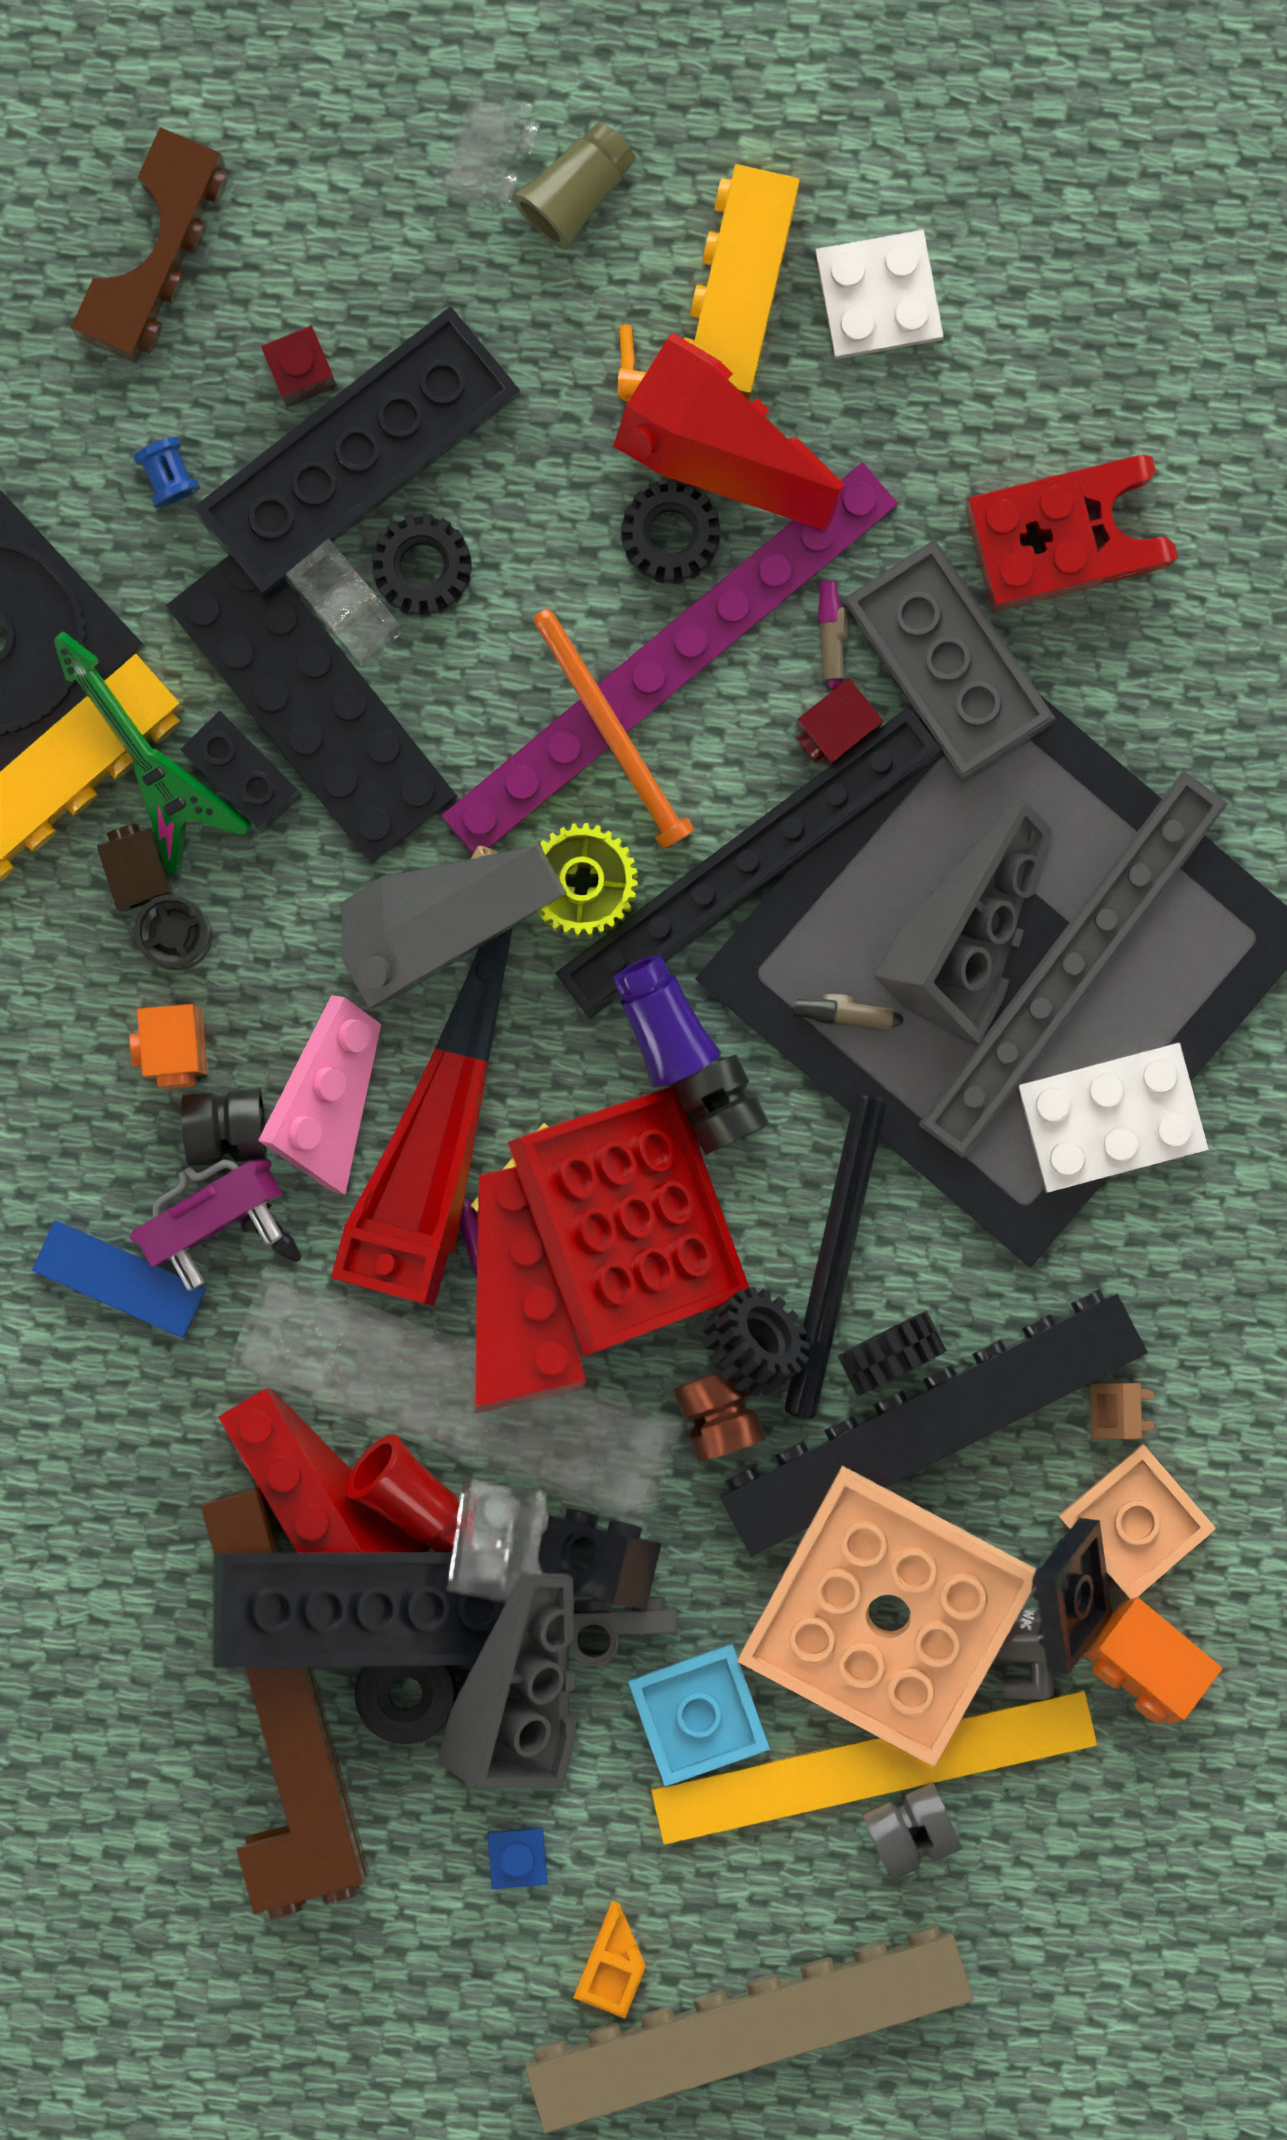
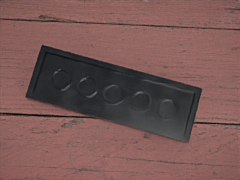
M450 306L193 507V513L260 595L264 597L520 395V389Z
M227 556L165 605L371 865L457 797L456 793L286 580L262 597L232 559Z
M529 1552L214 1553L213 1668L474 1665L522 1572H529Z

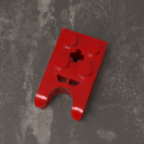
M1145 454L1132 456L969 497L965 509L992 613L1157 571L1173 564L1179 557L1175 543L1166 537L1145 540L1131 538L1124 535L1116 527L1113 520L1112 507L1115 500L1127 492L1146 486L1155 474L1156 468L1153 457ZM1028 530H1035L1038 536H1045L1047 542L1042 547L1043 553L1035 554L1032 546L1022 547L1020 540L1025 539Z

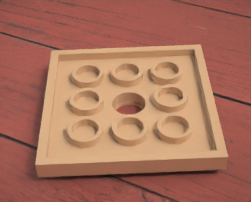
M841 1466L743 1647L737 1662L935 1767L1031 1594L1032 1580L1036 1568ZM882 1595L897 1596L907 1604L910 1610V1618L898 1630H883L877 1627L870 1618V1603Z

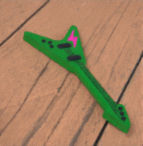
M64 632L55 637L54 644L65 678L70 682L75 679L134 761V771L167 873L174 875L182 866L185 829L188 820H195L244 835L251 828V822L163 753L151 748L95 669V666L98 664V658Z

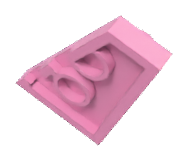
M331 995L258 1141L326 1189L345 1195L381 1024L347 998Z

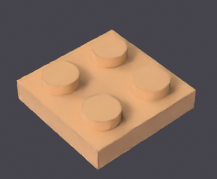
M1142 1443L1058 1515L1069 1530L1079 1518L1100 1520L1107 1574L1129 1599L1136 1598L1216 1530L1215 1526Z

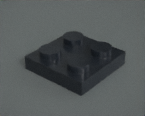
M1079 1518L1065 1537L1058 1541L1055 1550L1044 1564L1038 1567L1034 1573L1032 1595L1035 1600H1038L1041 1620L1038 1639L1040 1646L1045 1648L1047 1670L1049 1672L1069 1674L1112 1615L1100 1520Z

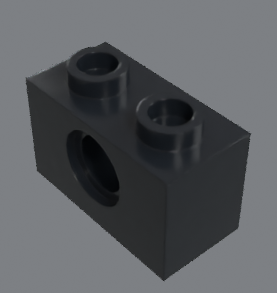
M220 710L180 748L262 834L302 796L297 788Z
M567 1508L565 1517L542 1514L528 1573L567 1574L573 1578V1593L615 1605L647 1608L662 1543L640 1538L643 1527L610 1520L608 1528L597 1526L599 1515L586 1511Z

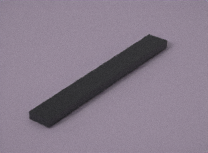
M907 707L555 972V974L587 1017L591 1019L621 996L613 978L617 972L648 956L661 955L666 963L943 754L942 749L911 709Z

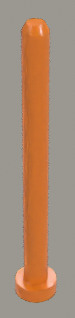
M547 608L535 614V626L660 831L654 837L661 849L678 842L694 830L688 817L681 819L677 817L555 614Z

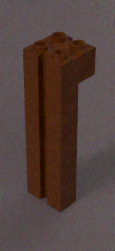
M259 1487L209 1500L200 1505L213 1553H282L269 1504ZM245 1668L288 1823L284 1826L245 1836L246 1845L236 1847L253 1913L257 1914L268 1911L269 1918L276 1919L303 1910L301 1905L305 1904L307 1899L321 1895L324 1904L351 1898L357 1895L356 1890L364 1883L365 1876L369 1873V1868L314 1668Z

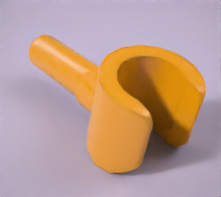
M631 325L619 326L621 360L617 393L620 399L629 402L646 372L634 370L633 329Z

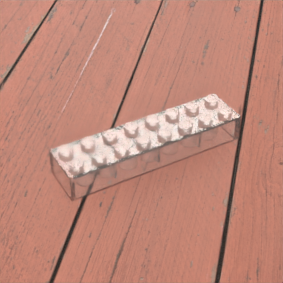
M272 1267L264 1268L226 1372L643 1528L647 1524L684 1421L588 1385H584L582 1390L474 1414L475 1343Z

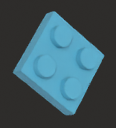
M733 1643L628 1679L665 1787L770 1750L741 1665L737 1662L738 1657Z

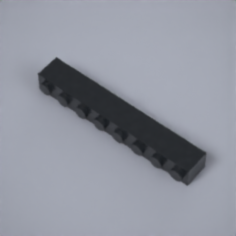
M1097 1289L1070 1303L1075 1311L1070 1316L1055 1323L1051 1314L1046 1315L1021 1329L1026 1337L1025 1339L1007 1348L1002 1339L993 1342L972 1354L976 1364L956 1373L953 1365H949L922 1379L927 1389L907 1399L903 1390L898 1391L873 1405L877 1415L859 1424L854 1415L847 1417L824 1430L828 1440L808 1449L804 1441H801L774 1455L779 1465L759 1475L755 1466H752L725 1480L729 1491L721 1494L720 1498L750 1556L752 1557L807 1529L841 1466L883 1488H887L1146 1355L1148 1351L1118 1293H1112L1104 1297L1101 1289Z

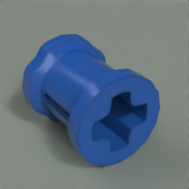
M178 437L157 441L133 455L135 463L143 465L155 493L151 500L156 508L177 502L193 495L200 489L197 480L190 479L178 452L182 446ZM162 464H164V466H165V468H166V470H167V472H168V475H169L171 481L168 479V476H167V474H166V472H165L164 467H163Z

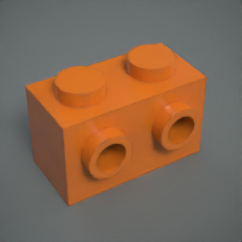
M194 1004L137 1009L139 1033H130L132 1066L142 1069V1076L157 1080V1087H163V1089L196 1087V1076H208L203 1010Z
M1138 1597L1123 1601L1118 1605L1106 1625L1083 1654L1094 1663L1091 1669L1099 1679L1113 1688L1123 1687L1137 1699L1134 1703L1136 1709L1146 1718L1157 1724L1164 1722L1168 1725L1184 1721L1223 1669Z

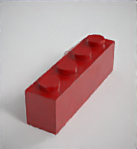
M271 1387L263 1389L218 1416L297 1553L427 1552L430 1550L424 1543H417L403 1530L375 1511L346 1496L345 1486L352 1469Z

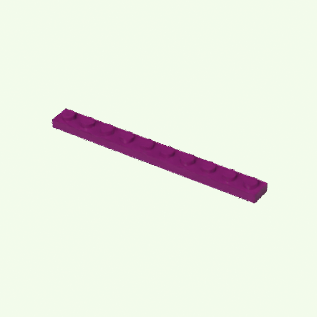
M863 462L840 480L844 484V488L830 526L825 531L795 520L791 521L597 684L626 733L644 720L897 507L898 503ZM579 699L441 816L472 853L475 852L478 846L491 848L610 747Z

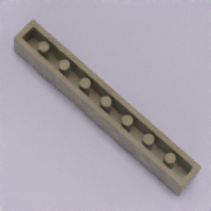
M938 1924L925 1926L907 1933L908 1943L887 1949L885 1941L870 1943L853 1950L855 1959L834 1965L832 1957L818 1959L800 1967L802 1975L781 1982L779 1974L763 1976L748 1982L749 1992L727 1998L725 1990L708 1993L693 2000L695 2009L674 2015L672 2007H664L640 2016L642 2025L621 2031L619 2024L614 2023L589 2031L587 2033L588 2042L567 2048L565 2040H558L539 2046L533 2050L535 2058L526 2061L525 2070L544 2132L555 2131L974 2001L952 1930L940 1932Z

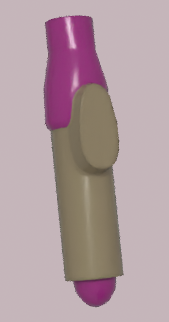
M826 581L819 583L818 623L820 624L823 680L827 682L831 690H834L845 679L843 640L849 638V622L847 609L842 607L840 603L837 581Z

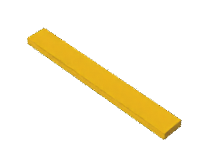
M1084 1690L1053 1696L1047 1700H1036L962 1717L935 1767L879 1737H874L677 1782L666 1787L651 1788L663 1844L665 1845L919 1787L932 1782L936 1783L1097 1746L1086 1694Z

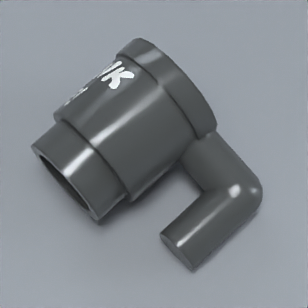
M1021 1610L995 1657L999 1658L1001 1662L1031 1663V1678L1004 1677V1699L1047 1700L1054 1693L1053 1672L1047 1670L1045 1648L1040 1646L1038 1639L1041 1623L1039 1610Z

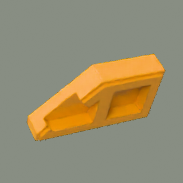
M612 1900L573 1998L625 2019L646 1964L618 1902Z

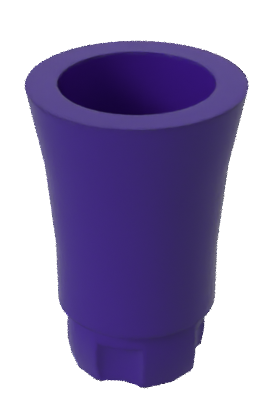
M661 955L640 959L613 976L615 985L623 998L620 1003L634 1031L652 1087L664 1086L682 1080L702 1070L720 1056L721 1051L701 1025L676 977L670 976Z

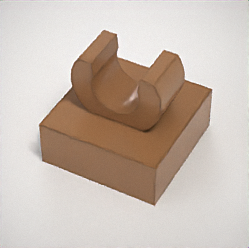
M1090 1383L1091 1439H1142V1431L1153 1429L1154 1421L1142 1420L1141 1400L1154 1399V1392L1149 1389H1141V1383Z

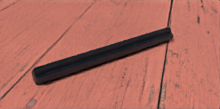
M864 1093L857 1094L854 1097L803 1323L807 1335L801 1340L809 1342L810 1351L805 1354L808 1357V1361L802 1367V1370L791 1378L784 1407L785 1412L798 1418L813 1419L817 1413L886 1108V1102L881 1097Z

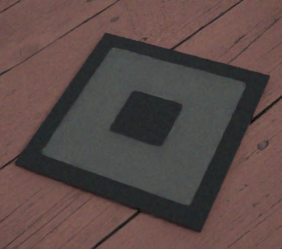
M1043 696L1041 698L1056 719L1054 724L965 782H962L943 753L789 869L695 978L697 982L849 1113H851L854 1097L857 1094L864 1093L884 1099L886 1108L879 1138L1029 1268L1033 1266L1108 1177L1046 1193L1017 1087L964 1158L959 1157L919 1127L918 1124L978 1044L970 1043L902 1005L874 974L899 929L1012 803L1016 799L1026 800L1053 831L1035 893L1029 898H1024L1016 928L1024 930L1019 948L1010 947L1002 975L1003 978L1010 981L1005 998L987 1029V1033L1162 800V798ZM919 719V721L922 723V725H923V726L925 727V729L928 731V729L926 728V726L924 725V723L922 722V720ZM1204 836L1018 1085L1179 1042L1191 1082L1287 970V906ZM824 994L848 995L855 998L856 1004L894 1008V1011L903 1017V1023L898 1027H892L891 1030L838 1023H821L806 1017L794 1016L795 999L822 998Z

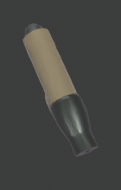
M824 994L822 998L795 999L794 1016L806 1017L821 1023H838L891 1030L892 1027H898L903 1023V1017L898 1012H895L894 1008L856 1004L855 998L848 995Z

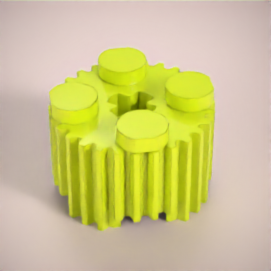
M576 823L572 824L571 830L568 831L564 827L560 828V835L557 836L553 832L549 834L550 842L542 840L540 843L541 848L567 892L566 895L536 912L543 919V922L546 925L552 926L555 932L563 929L564 935L567 937L574 932L577 939H581L583 933H586L588 938H593V934L596 931L602 936L605 934L604 929L612 930L622 923L625 916L624 912H631L629 902H635L636 893L633 891L638 890V881L634 880L638 878L637 869L633 868L635 861L634 858H629L628 847L622 848V840L620 838L612 840V832L601 833V826L598 825L592 830L589 828L588 823H584L582 829H578ZM579 868L591 869L590 878L598 877L599 879L597 887L588 888L587 895L575 894V887H567L568 877H577Z

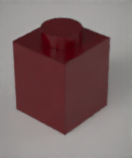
M312 325L261 346L286 407L337 387Z
M848 678L797 719L796 726L800 729L801 733L795 737V740L814 763L823 758L830 766L882 727L884 720L851 679Z

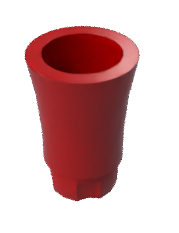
M387 1435L370 1446L356 1462L348 1476L345 1486V1493L348 1498L375 1511L403 1530L417 1543H424L436 1552H451L468 1534L472 1526L473 1516L460 1504L456 1494L437 1480L414 1457L397 1435Z

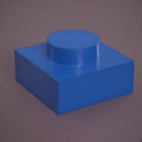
M543 1827L489 1831L487 1833L492 1889L548 1884Z

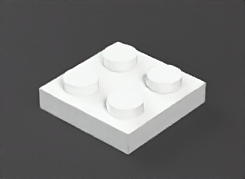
M924 230L815 249L835 360L943 340V331Z

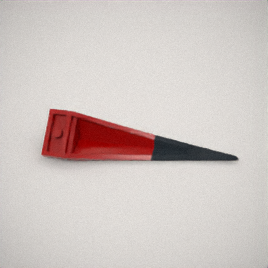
M513 927L478 948L456 1003L415 1092L369 1182L345 1223L331 1275L332 1279L435 1306L449 1252L455 1253Z

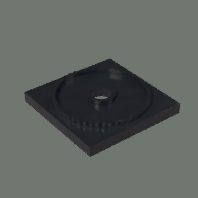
M0 490V622L4 625L7 632L6 644L0 652L1 772L87 696L76 679L70 682L65 678L54 644L56 636L64 632L96 656L98 664L95 666V669L104 681L134 654L143 649L145 645Z

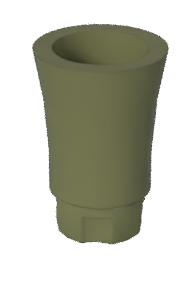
M598 122L588 131L584 138H577L538 177L512 195V200L527 221L555 246L567 250L585 222L605 197L621 182V175L630 168L636 156L632 152L631 146L621 135L603 122Z

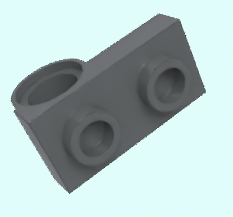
M649 1597L646 1609L636 1607L609 1609V1603L601 1600H576L574 1639L569 1644V1649L578 1662L587 1666H601L609 1662L616 1654L619 1635L677 1633L676 1606L665 1607V1597ZM590 1624H598L604 1627L610 1636L609 1646L603 1652L597 1654L584 1651L578 1643V1634L583 1627Z

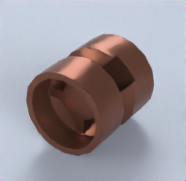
M722 1371L673 1388L682 1417L693 1420L694 1427L688 1434L698 1463L737 1451L766 1439L756 1410L747 1408L744 1403L749 1396L748 1387L742 1392L734 1388L736 1379L730 1377L725 1381L719 1375Z

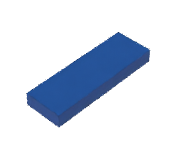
M54 1220L32 1271L181 1338H185L207 1290V1287L201 1285L195 1290L188 1291L178 1274L160 1266L151 1267L147 1260L58 1220Z

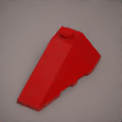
M672 333L665 341L627 403L613 447L663 476L825 531L830 526L844 484L798 438H786L765 417L770 410L758 398L751 403L728 380L733 373L720 360Z

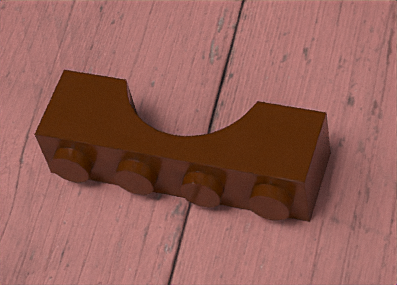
M162 127L159 128L138 175L143 189L154 199L159 208L161 224L157 243L149 257L134 270L116 277L92 279L71 326L77 338L135 363L138 362L142 351L148 354L153 351L162 330V323L156 321L164 301L171 304L175 301L184 280L185 274L178 271L185 253L188 251L194 254L204 237L207 223L200 221L208 201L217 204L226 187L229 173L222 171L225 163L220 152Z

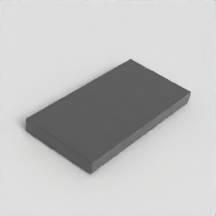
M935 539L842 599L850 614L936 743L942 749V752L962 782L973 777L1056 722L1054 715Z

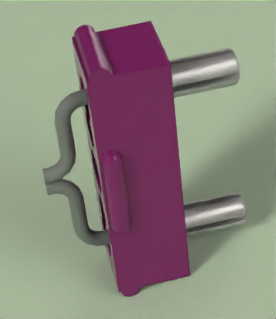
M262 1158L249 1161L238 1167L236 1163L230 1160H223L200 1173L195 1172L192 1167H188L178 1173L180 1178L179 1185L155 1201L153 1206L154 1218L134 1229L130 1239L132 1242L139 1243L151 1267L172 1261L188 1291L197 1289L204 1283V1280L188 1252L192 1248L250 1215L266 1245L273 1244L282 1237L266 1206L283 1195L269 1170L272 1166L271 1161ZM228 1168L232 1171L161 1213V1208L165 1203L186 1190L188 1177L195 1181H202L222 1169Z

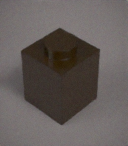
M139 824L120 827L107 833L108 842L97 845L116 909L125 912L144 906L150 900L166 894L174 895L155 834L151 829L141 831Z

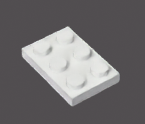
M1180 1042L1017 1086L1046 1193L1209 1150Z

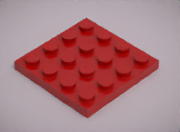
M672 1086L507 1142L583 1356L724 1304L741 1289L744 1291L749 1287L688 1115L684 1112Z

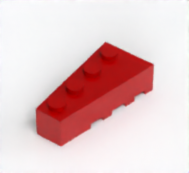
M516 1167L479 1175L474 1414L582 1390L586 1382L573 1325Z

